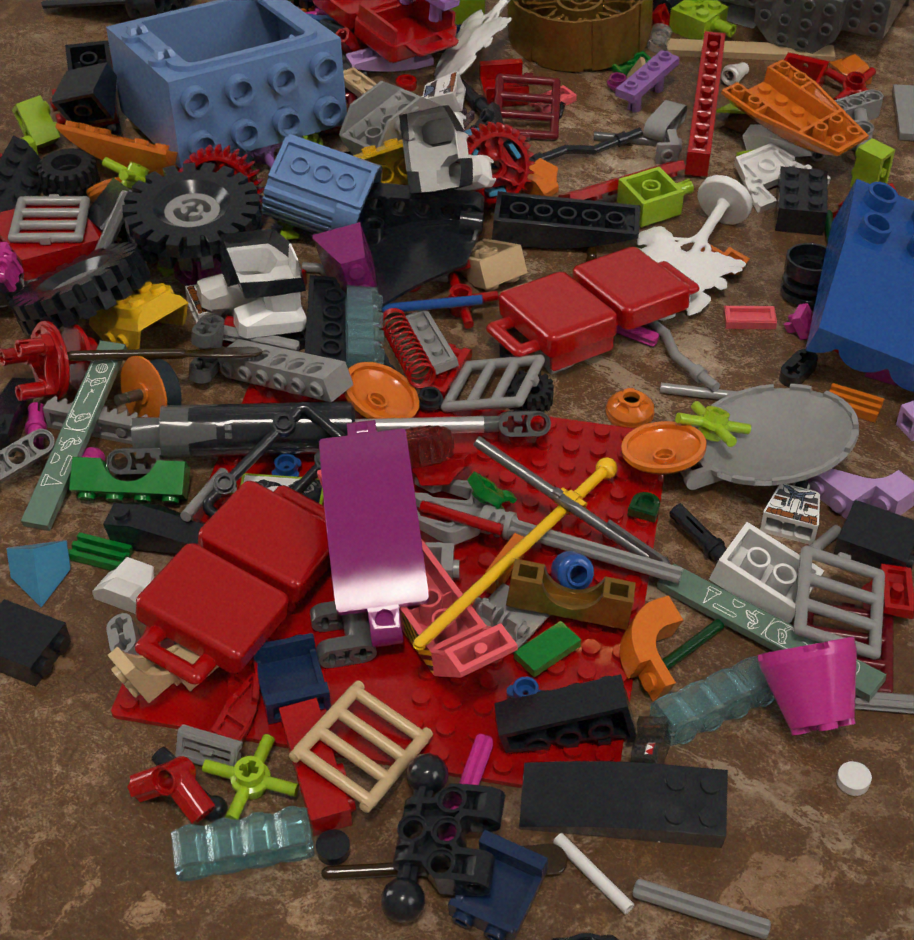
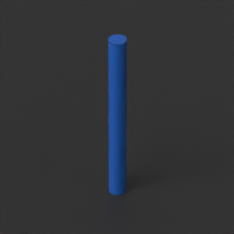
M472 295L389 303L382 307V312L390 308H398L403 312L483 305V296Z

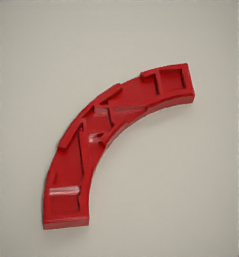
M254 658L238 673L225 671L227 677V697L220 715L208 732L244 741L255 718L259 700L258 664L254 661Z

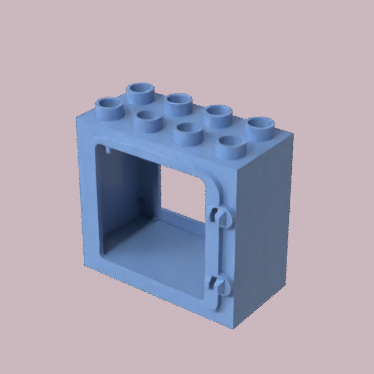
M215 0L106 27L113 70L117 75L116 87L120 110L154 144L169 145L170 151L178 152L176 165L179 168L183 167V162L189 159L193 152L197 154L198 149L203 148L205 150L208 145H212L214 149L215 146L221 144L222 150L230 145V150L235 147L249 152L284 142L285 137H288L289 134L302 137L343 125L347 108L341 38L288 0Z

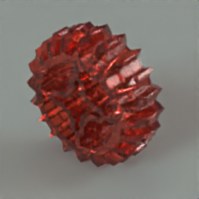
M420 425L418 427L405 428L411 469L441 464L454 455V438L452 437L451 430L438 425Z

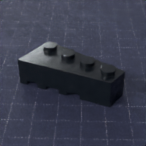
M621 674L604 676L600 679L584 683H573L567 687L554 690H542L536 694L518 698L512 697L505 701L494 703L498 735L506 753L548 750L550 744L558 743L566 748L578 747L580 741L597 740L598 745L611 744V739L626 738L627 743L637 741L633 713Z

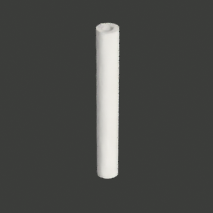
M563 833L556 836L553 843L560 846L565 851L567 857L624 914L629 913L633 909L634 903Z

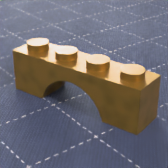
M515 559L506 606L626 630L634 603L635 582L605 577L600 583L591 588L570 589L556 583L549 576L545 564Z

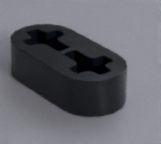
M806 349L796 351L781 367L779 375L781 384L786 387H790V384H802L815 371L818 355L814 352L806 351Z

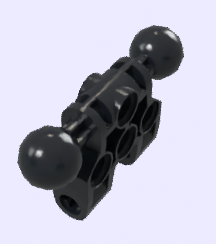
M431 753L418 755L411 760L407 768V782L410 788L414 790L413 797L405 800L402 819L397 826L398 839L393 867L398 871L397 878L385 886L381 894V907L384 914L398 923L412 922L423 911L425 893L417 883L418 876H428L429 881L440 894L485 896L491 890L495 856L485 850L467 848L465 837L470 832H483L484 829L489 832H495L501 828L505 793L495 787L451 783L445 787L448 781V767L438 755ZM457 804L460 805V806H459L458 808H456V809H451V810L449 809V808H450L451 806H453V805H457ZM422 833L419 837L410 839L413 834ZM449 835H455L453 839L449 841H443L445 837ZM443 867H450L444 873H437Z

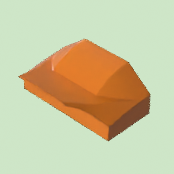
M856 54L835 61H829V68L846 77L850 72L864 73L869 69L868 64ZM872 77L866 82V85L871 84Z
M541 158L536 160L534 165L529 166V169L534 171V174H528L527 178L532 183L525 182L524 187L527 191L524 192L530 195L550 197L559 192L557 166Z

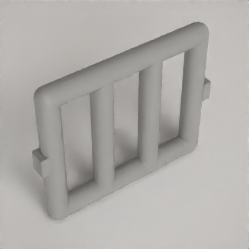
M59 194L19 197L10 226L8 240L11 243H40V245L82 242L90 198L87 196H59ZM26 206H79V208H26ZM23 218H77V220H23ZM20 230H75V232L20 233Z
M529 355L466 361L451 384L450 390L441 404V410L443 412L523 406L531 388L537 386L539 382L538 374L545 362V357L543 355ZM530 366L516 396L504 397L518 368ZM506 368L492 397L480 399L494 370ZM476 370H483L467 400L456 401L470 373Z
M803 546L800 553L794 633L820 643L845 638L808 626L807 617L809 611L868 630L869 645L855 641L857 654L873 660L878 659L881 656L885 572L851 560V555L842 552L835 555L811 546ZM812 560L873 579L872 592L811 573ZM810 585L870 604V618L809 599Z

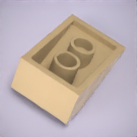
M490 239L477 241L469 258L471 267L458 270L474 287L483 288L485 291L495 290L503 282H515L520 279L519 276L528 273L520 244Z

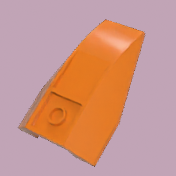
M783 59L767 67L764 82L750 89L736 82L721 91V94L732 105L774 134L790 143L816 153L839 156L864 142L869 137L816 81Z
M66 120L65 124L56 123L55 128L69 141L101 160L108 157L125 167H128L130 161L149 169V174L156 171L163 177V168L175 165L178 171L180 169L176 165L178 152L170 151L169 145L151 144L148 140L140 138L130 139L112 135L109 129L97 128L79 122Z

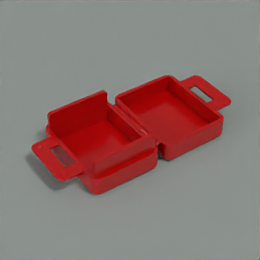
M313 0L314 5L344 28L347 27L349 30L355 29L354 34L358 39L390 63H397L415 56H426L454 47L459 42L456 38L455 11L452 9L442 10V20L432 22L428 19L430 3L426 0H413V3L410 5H403L400 3V0Z
M631 246L576 265L573 268V278L567 273L560 271L502 291L499 295V313L503 318L490 322L486 326V331L516 357H522L541 350L546 356L550 357V369L557 371L612 350L613 338L617 333L618 325L623 329L631 330L686 310L689 307L690 295L698 292L700 287L667 261L657 263L637 247ZM515 327L529 341L521 344L507 330Z
M254 481L244 482L201 527L198 533V544H186L137 596L136 618L139 622L150 628L136 642L135 651L193 685L202 683L216 665L229 673L242 671L285 619L287 610L293 612L331 566L324 506L285 485H281L274 491H271ZM167 637L200 657L194 664H191L159 644Z

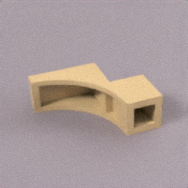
M178 643L167 648V650L191 664H194L200 657ZM116 647L108 654V657L115 664L111 669L112 672L135 698L141 694L148 703L154 700L172 683L178 686L182 682L189 691L197 686L186 682L142 655L126 653L119 647ZM216 665V667L211 671V673L218 668L217 665Z

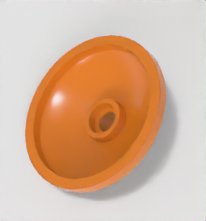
M361 362L354 364L348 369L354 385L346 390L344 395L347 401H351L354 404V410L366 419L414 418L419 409V397L416 389L409 384L407 378L400 372L376 362Z
M673 421L653 422L635 428L625 436L621 445L622 456L628 464L642 472L660 475L678 473L691 468L703 458L707 448L705 436L701 431L691 425L677 424Z

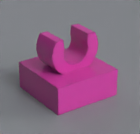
M808 303L799 304L795 313L788 316L790 322L784 323L787 333L797 332L800 340L808 339L813 313Z

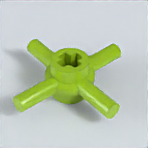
M105 157L102 161V165L118 173L119 178L122 180L121 183L130 189L138 181L146 183L145 176L150 172L146 167L130 161L128 167L108 157Z
M695 401L691 405V409L697 415L677 413L675 417L677 424L699 427L698 430L703 433L705 439L715 442L722 440L728 447H733L737 443V439L730 432L747 435L751 432L750 424L728 421L730 414L727 411L715 406H707L705 408L699 401Z
M264 734L254 756L241 758L236 762L235 766L205 759L202 772L230 779L232 788L236 791L225 815L227 821L237 823L247 800L261 797L266 789L293 797L297 796L299 784L271 777L269 768L264 764L275 742L273 736Z

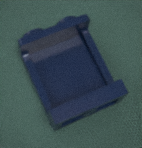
M313 633L295 635L276 641H266L253 656L254 661L258 664V680L268 724L281 722L279 708L317 698L320 710L326 708L328 711L331 708L330 692L327 682H324L318 662Z
M484 829L478 841L479 849L490 852L495 856L490 893L485 896L456 895L448 903L449 915L452 916V920L456 924L464 928L470 929L471 926H474L484 931V935L490 940H515L548 871V858Z

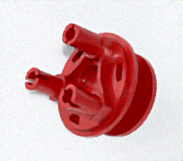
M41 321L34 328L30 339L16 340L15 348L0 349V355H3L0 356V364L6 366L24 363L32 368L36 382L16 385L15 393L19 401L43 397L52 399L54 396L61 400L68 391L69 382L75 389L79 390L91 361H69L67 352L96 350L98 344L92 337H87L84 330L77 324L64 328L61 335L52 322Z

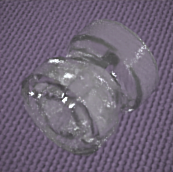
M655 24L652 27L647 47L650 51L659 53L661 50H667L672 30L665 24Z

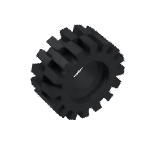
M519 370V375L515 374L506 391V397L516 396L527 374L524 370ZM540 371L537 386L532 387L530 392L536 394H528L523 406L509 408V410H536L541 412L545 410L548 412L553 404L554 384L551 378L548 379L549 375L545 373L541 376Z

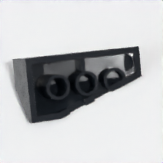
M12 378L0 391V450L21 438L28 417V406L33 402V399L19 401L16 397L15 387L20 384L36 382L35 378ZM16 451L12 452L9 457H14Z
M129 502L114 503L103 525L110 540L132 545L134 550L178 553L186 544H198L199 530L206 522L193 517L190 521L186 522L181 519L180 512L160 504Z

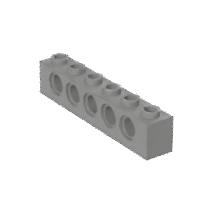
M237 339L228 347H258L262 349V355L248 358H217L220 363V370L227 378L327 402H333L354 385L345 361Z

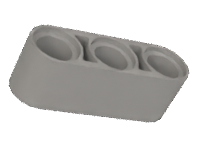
M870 89L834 101L853 120L854 110L865 108L868 111L867 118L869 121L880 115L884 96L882 92Z
M665 100L647 119L643 136L660 142H666L667 129H676L677 131L683 124L687 115V105Z
M37 429L0 450V484L50 455L54 447L53 434L46 429ZM43 437L49 442V446L46 449L39 450L34 446L33 441L36 438ZM12 452H21L25 460L20 464L12 463L8 458Z

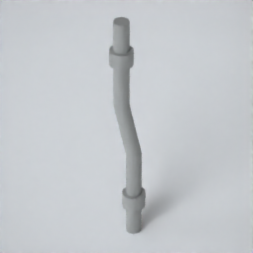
M657 320L645 324L653 331L659 333L671 359L688 371L692 379L697 383L702 382L713 392L719 389L720 383L708 375V370L700 364H694L679 352L669 329Z

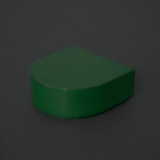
M649 492L637 493L631 500L627 515L655 523L659 514L660 500L656 495Z

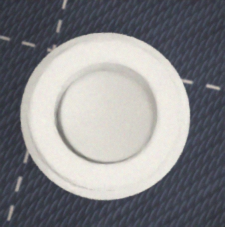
M854 761L842 764L836 777L838 787L846 794L852 796L866 793L872 780L869 769L865 765Z

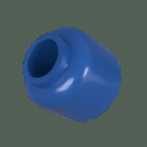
M566 551L554 559L551 566V576L556 583L566 588L586 589L593 580L594 567L586 556L578 552Z

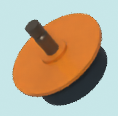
M132 356L125 361L121 370L122 394L114 396L117 406L125 404L130 415L136 412L138 417H142L145 414L148 417H159L162 405H181L182 395L179 380L172 367L162 359L149 361L142 356Z

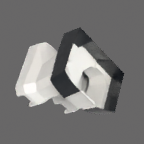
M449 105L399 115L409 192L411 194L427 195L454 189L474 191L494 185L496 178H492L491 164L494 163V160L487 155L474 156L468 154L467 138L469 135L465 133L463 119H466V116L461 112H453Z
M274 229L221 234L219 251L222 261L220 267L222 274L197 281V296L201 307L207 310L236 307L234 308V325L238 335L246 339L303 331L306 328L307 316L301 305L300 292L306 291L299 260L291 243Z

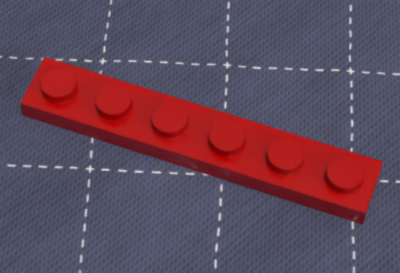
M684 160L667 162L558 195V197L580 200L589 199L590 201L603 198L602 194L608 193V196L618 194L620 178L655 167H660L671 178L677 176V171L686 169Z

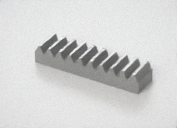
M56 396L47 401L43 411L48 428L62 429L73 402L68 404L66 398L58 402V397ZM104 406L91 436L132 445L131 422L132 418L138 417V413L135 412L128 416V411L124 410L121 414H118L116 408L108 412V408Z

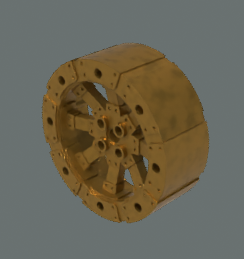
M511 0L507 4L508 18H512L508 23V35L514 50L530 62L535 61L539 66L553 70L583 72V69H592V71L610 68L613 64H622L632 59L635 53L641 52L649 43L652 35L653 0Z

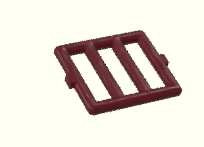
M525 72L524 75L497 74L494 103L500 106L502 119L550 122V131L517 130L520 131V135L526 137L525 141L527 142L530 139H558L560 79L533 76V73ZM504 83L552 86V95L504 92ZM503 101L551 104V113L503 110Z
M842 602V606L827 604L870 618L871 610L855 608V604ZM808 611V626L845 638L854 637L855 641L869 645V633L813 625L815 613ZM883 613L881 659L873 660L857 656L858 660L886 674V680L877 692L893 693L894 618L893 615Z

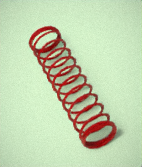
M398 308L387 309L381 314L379 325L398 359V363L401 365L409 384L417 389L428 387L436 378L435 368L423 350V346L417 339V335L409 324L405 313ZM397 312L402 314V316L391 317L383 327L384 320L389 314ZM403 318V321H397L386 329V326L392 319ZM401 323L398 328L390 330L395 324ZM402 328H405L403 332L397 335H393L395 332H398ZM408 333L405 338L396 340L402 334ZM411 339L408 343L399 345L402 341ZM414 344L408 350L402 351V349L407 345ZM417 349L413 354L405 356L409 351ZM419 355L415 360L408 361L411 357ZM423 360L421 363L411 367L415 362ZM425 366L421 371L413 372L418 367ZM427 367L430 368L429 372L423 377H411V374H419L425 371ZM433 371L431 379L425 383L420 384L412 381L424 379Z

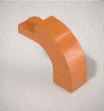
M669 595L657 598L644 605L625 630L620 644L621 663L627 678L630 679L638 676L643 688L648 692L653 702L663 700L676 684L656 647V641L672 637L684 621Z

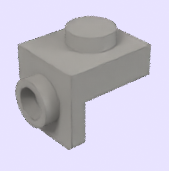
M667 129L666 142L656 144V164L678 161L679 152L682 150V139L678 138L676 129Z
M426 542L427 547L451 579L459 578V560H454V543Z

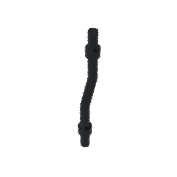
M640 127L626 133L623 131L615 134L614 138L596 145H563L545 153H536L529 160L535 162L541 158L549 161L564 154L595 155L615 146H624L630 140L643 136V131Z

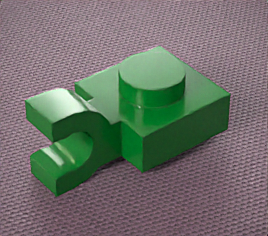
M475 471L467 479L473 489L472 495L483 504L489 502L496 509H504L501 505L503 502L509 501L514 504L517 501L512 492L497 488L494 482Z

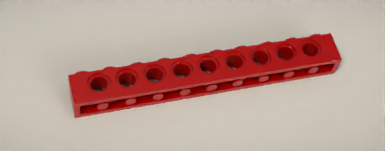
M704 32L685 175L708 177L726 33Z

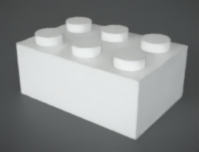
M746 522L719 559L709 580L735 596L790 624L795 617L800 555ZM812 563L811 573L821 576L825 570ZM810 585V593L813 590L814 586Z

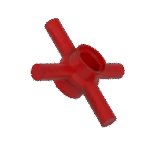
M870 67L864 73L853 71L848 73L846 77L834 69L828 68L825 75L842 84L843 91L834 97L833 100L869 90L866 88V82L876 74V69Z
M452 273L448 277L451 288L450 295L447 298L482 295L483 303L499 300L498 291L472 294V288L466 284H460L457 274ZM473 306L450 308V313L453 316L462 318L466 329L474 326L471 316Z

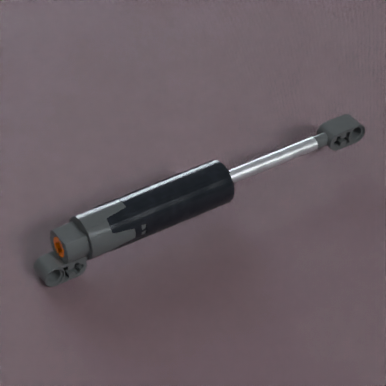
M351 401L305 402L315 407L340 428L346 436H348L347 423L368 420L376 421L377 432L403 428L406 430V434L501 432L509 437L542 436L551 427L549 416L544 412L536 410L506 411L499 416L355 419L354 404ZM302 402L162 405L159 417L132 418L131 436L133 447L119 448L110 452L106 461L107 467L115 474H148L155 463L149 467L147 462H139L136 464L137 468H134L136 458H144L148 456V453H150L151 458H156V461L164 460V458L246 456L273 428L272 421L278 413H288L296 404ZM303 413L295 421L294 433L289 437H279L262 456H279L282 454L315 455L320 450L319 441L333 437ZM525 415L523 423L526 431L522 432V426H512L511 431H508V428L503 426V422L508 421L509 416L514 421H523L521 416ZM540 415L544 420V426L542 429L534 431L530 426V421L534 416ZM118 453L124 454L127 457L128 465L126 468H119L115 464V456Z

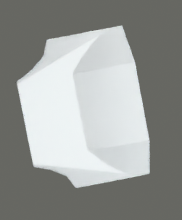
M126 557L115 570L109 572L92 591L94 599L135 614L136 598L154 579V567Z

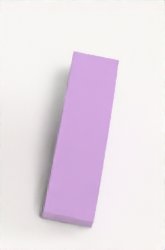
M371 48L346 54V59L351 67L366 71L394 72L434 65L431 54L422 57L415 56L397 63L388 62Z

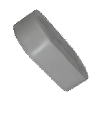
M127 613L116 615L108 622L106 628L111 652L116 647H119L126 653L139 655L135 651V644L140 639L136 623Z

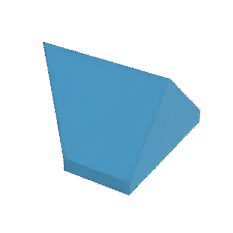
M67 540L6 548L11 578L40 607L44 605L71 569Z

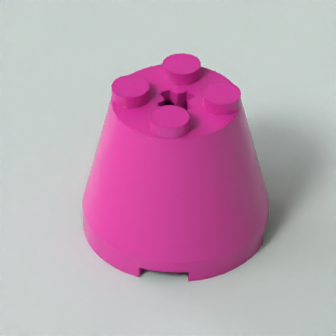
M854 637L757 655L760 669L792 735L809 733L815 730H831L841 726L856 724L854 717L857 648Z

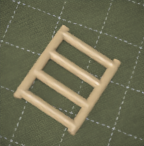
M357 680L289 753V758L296 763L299 760L360 802V809L365 813H369L406 770L411 760L425 747L433 736V732L426 727L422 730L364 690V684ZM357 700L411 737L413 741L404 750L348 711L347 708ZM338 719L396 761L388 770H385L328 729ZM318 740H321L378 782L368 792L311 752L310 749Z

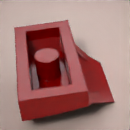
M469 452L416 455L410 460L411 470L416 474L421 486L449 485L456 476L471 464V454Z
M881 564L880 569L885 572L883 613L913 619L914 590L911 568ZM872 580L862 586V589L872 592ZM863 602V609L871 610V605Z

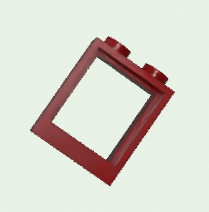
M790 52L787 53L784 61L789 62L790 65L805 73L822 88L827 76L825 73L828 69L829 61Z

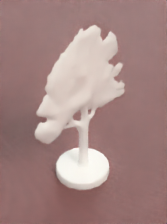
M499 0L489 13L484 15L482 10H478L462 23L460 31L456 34L459 42L456 46L446 49L441 55L435 69L434 80L456 71L461 75L472 66L477 57L475 55L476 52L483 47H489L493 40L491 37L504 29L512 20L511 17H499V14L511 0Z
M710 176L700 185L697 194L698 202L709 217L696 235L690 238L673 237L672 233L664 227L658 226L641 231L637 239L638 245H647V247L640 250L657 263L667 261L699 285L700 290L690 295L689 307L686 309L689 316L701 312L711 301V297L703 292L705 289L714 286L720 290L726 289L727 281L721 278V276L731 272L735 275L743 271L742 268L746 266V263L741 259L736 260L719 252H712L711 245L708 243V238L718 222L729 225L742 223L750 215L753 207L752 198L747 189L737 180L728 176ZM694 243L692 249L687 252L680 248L684 244ZM702 247H705L704 252L701 251ZM676 313L659 320L671 319L676 316Z

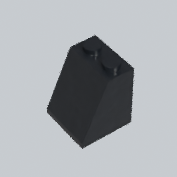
M107 62L68 70L65 72L52 96L51 102L67 121L92 125L114 120L117 75Z
M115 178L109 182L88 211V218L102 230H104L121 191L132 192V190ZM124 223L116 238V241L120 244L128 242Z

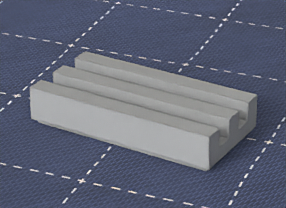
M182 725L178 729L175 756H185L193 763L203 766L205 759L235 766L236 762L241 759L239 750L242 748L243 742ZM184 746L200 750V753L184 748ZM213 754V755H217V756H220V757H223V758H227V759H230V761L223 760V759H220V758H216V757H213V756H211V755Z

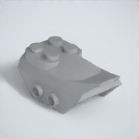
M380 81L350 104L339 136L350 152L356 155L362 153L361 149L367 146L375 145L377 148L383 146L384 141L397 138L398 141L402 140L399 115L438 107L439 104L395 85Z

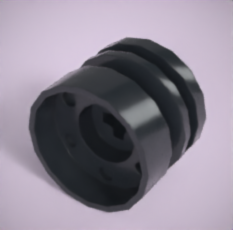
M801 243L788 249L784 266L785 272L780 289L782 296L786 300L796 305L808 303L810 307H815L826 246L815 243Z

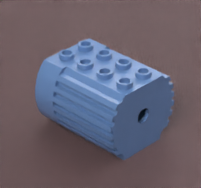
M289 134L288 137H285L268 174L262 200L263 216L314 234L359 222L363 229L365 201L372 184L381 183L382 166Z

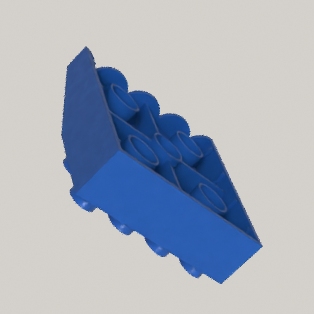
M856 179L831 224L806 351L824 353L837 349L841 359L849 367L857 371L870 373L888 369L892 380L898 386L914 392V201L898 195L897 191L886 183L873 182L869 184Z

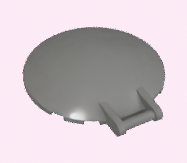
M774 384L744 389L718 400L711 406L727 411L730 414L728 421L750 424V434L730 432L737 439V443L733 447H728L722 440L715 442L706 439V453L698 462L701 468L695 470L689 468L680 473L684 477V484L691 490L721 480L753 486L783 485L806 480L830 470L850 454L859 436L858 418L854 409L844 399L827 390L824 393L813 391L812 386L790 384V388H774Z

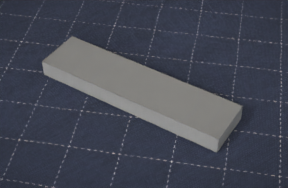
M893 84L892 94L899 140L914 141V85Z
M420 310L406 316L414 333L417 335V339L423 346V350L435 368L436 375L459 366L457 357L428 310Z

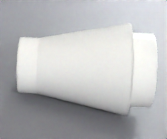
M745 62L725 66L721 73L722 81L726 85L739 83L749 72V66Z

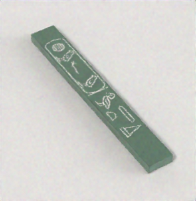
M100 340L96 350L127 349L125 344ZM123 360L91 361L21 519L23 526L51 530L70 486L72 457H82Z
M684 568L679 584L663 579L657 582V589L715 620L720 619L724 625L773 651L820 643L796 635L793 625ZM857 659L856 695L870 702L885 682L886 674Z

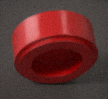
M402 74L395 80L397 87L412 92L417 88V79L413 75Z

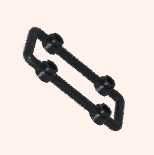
M298 403L288 413H278L273 418V428L229 473H220L215 477L213 481L214 489L203 500V511L211 518L218 510L214 504L221 497L228 498L237 490L236 482L279 437H289L294 433L295 421L303 413L332 437L346 436V434L309 403ZM320 450L315 454V464L291 489L302 494L318 478L317 471L321 470Z

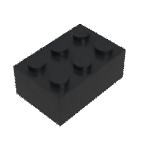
M781 166L776 192L775 231L823 236L828 213V171L817 168L804 169L795 166Z

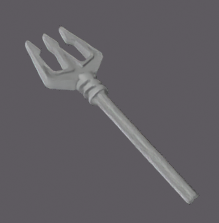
M415 477V485L431 493L444 491L468 499L432 497L428 493L415 492L417 507H420L421 502L424 500L504 525L502 534L496 535L453 521L446 523L423 517L418 512L420 530L443 543H454L456 545L476 537L480 533L493 534L494 537L501 536L504 540L508 541L514 533L525 537L537 526L518 520L517 513L505 512V509H496L489 502L485 504L479 502L472 495L473 489L467 480L453 479L449 485L421 486L418 478ZM551 529L537 541V543L565 551L578 552L588 558L677 584L680 583L683 574V568Z

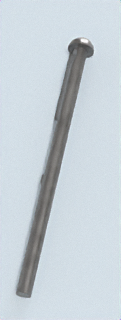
M479 436L473 444L474 447L628 552L670 564L666 556L664 557L610 519L608 523L563 494V490L552 486Z

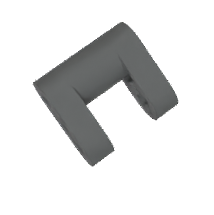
M204 315L192 328L191 343L199 347V349L221 348L223 346L225 320L217 315ZM195 357L189 365V379L196 383L210 382L220 370L218 359Z
M335 601L320 603L311 608L309 614L314 630L327 632L344 629L345 636L326 639L317 645L318 662L322 667L335 668L365 663L374 659L377 650L376 646H372L368 612L338 615Z

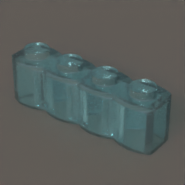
M347 285L345 296V346L348 369L354 364L361 362L384 364L385 349L380 348L384 342V330H379V328L383 327V312H379V310H382L383 295H378V287Z
M752 656L738 662L731 668H725L713 673L705 680L693 682L678 692L660 697L651 704L649 718L670 746L680 743L686 744L694 739L696 733L712 732L718 729L723 721L733 718L740 719L749 712L750 708L766 707L775 698L760 669L758 657Z
M288 806L274 814L254 812L240 820L221 818L206 826L187 824L171 832L177 881H194L210 875L232 874L246 868H264L279 862H297L314 856L308 811L305 807Z

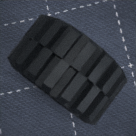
M69 148L53 151L45 155L38 162L39 165H37L44 196H49V194L87 196V189L100 183L95 157L82 149Z

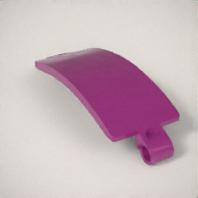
M375 420L347 423L348 436L325 438L319 441L325 518L337 614L347 615L368 612L372 646L382 647L404 644L399 607L421 605L429 602L406 430L401 428L377 432Z

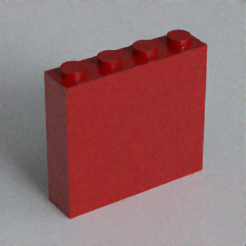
M26 206V208H79V206ZM15 209L0 212V242H8L13 252L16 253L24 270L21 276L24 281L36 279L46 272H53L56 270L55 267L65 262L69 264L73 262L74 258L86 254L88 256L95 250L102 235L98 226L93 224L87 217L82 242L51 243L50 245L11 243L8 240V234ZM23 218V220H77V218ZM20 230V233L75 232V230Z

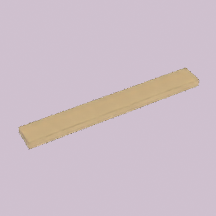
M667 38V51L676 56L701 57L703 40ZM725 41L723 58L780 61L784 60L787 53L790 52L821 60L834 61L835 52L834 45H827L811 54L768 42Z

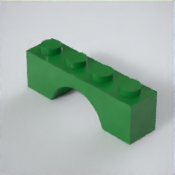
M72 457L69 490L78 496V499L93 501L96 496L106 497L107 501L122 502L123 498H134V501L139 503H151V499H162V503L179 504V500H188L190 466L185 461L157 460L151 471L144 477L134 481H121L112 476L107 463L101 458Z

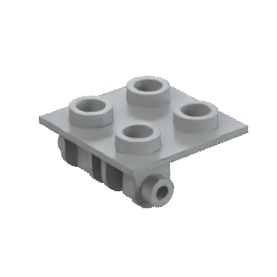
M502 583L489 598L485 597L482 599L478 597L473 604V608L476 609L477 614L486 626L493 627L502 623L517 643L518 648H520L550 615L506 606L509 586Z

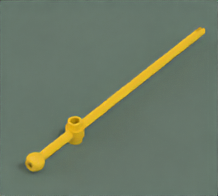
M608 457L600 459L596 464V471L575 491H568L562 487L563 494L586 508L587 502L582 499L603 479L613 478L617 473V464ZM558 504L546 518L415 638L413 647L416 650L424 649L514 564L515 559H519L566 514L571 515L573 513Z

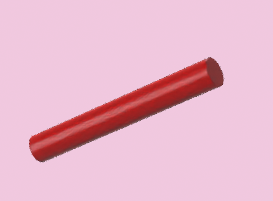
M424 500L419 507L420 512L496 535H501L504 529V525Z

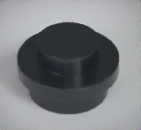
M425 387L418 394L419 407L423 410H437L443 403V396L440 390L435 387Z

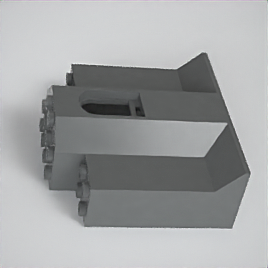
M723 0L724 2L756 9L754 22L770 44L811 54L834 42L841 30L883 40L902 6H910L911 0Z

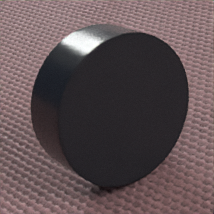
M336 829L327 830L320 834L316 841V852L319 860L331 866L339 865L346 861L350 855L348 836Z

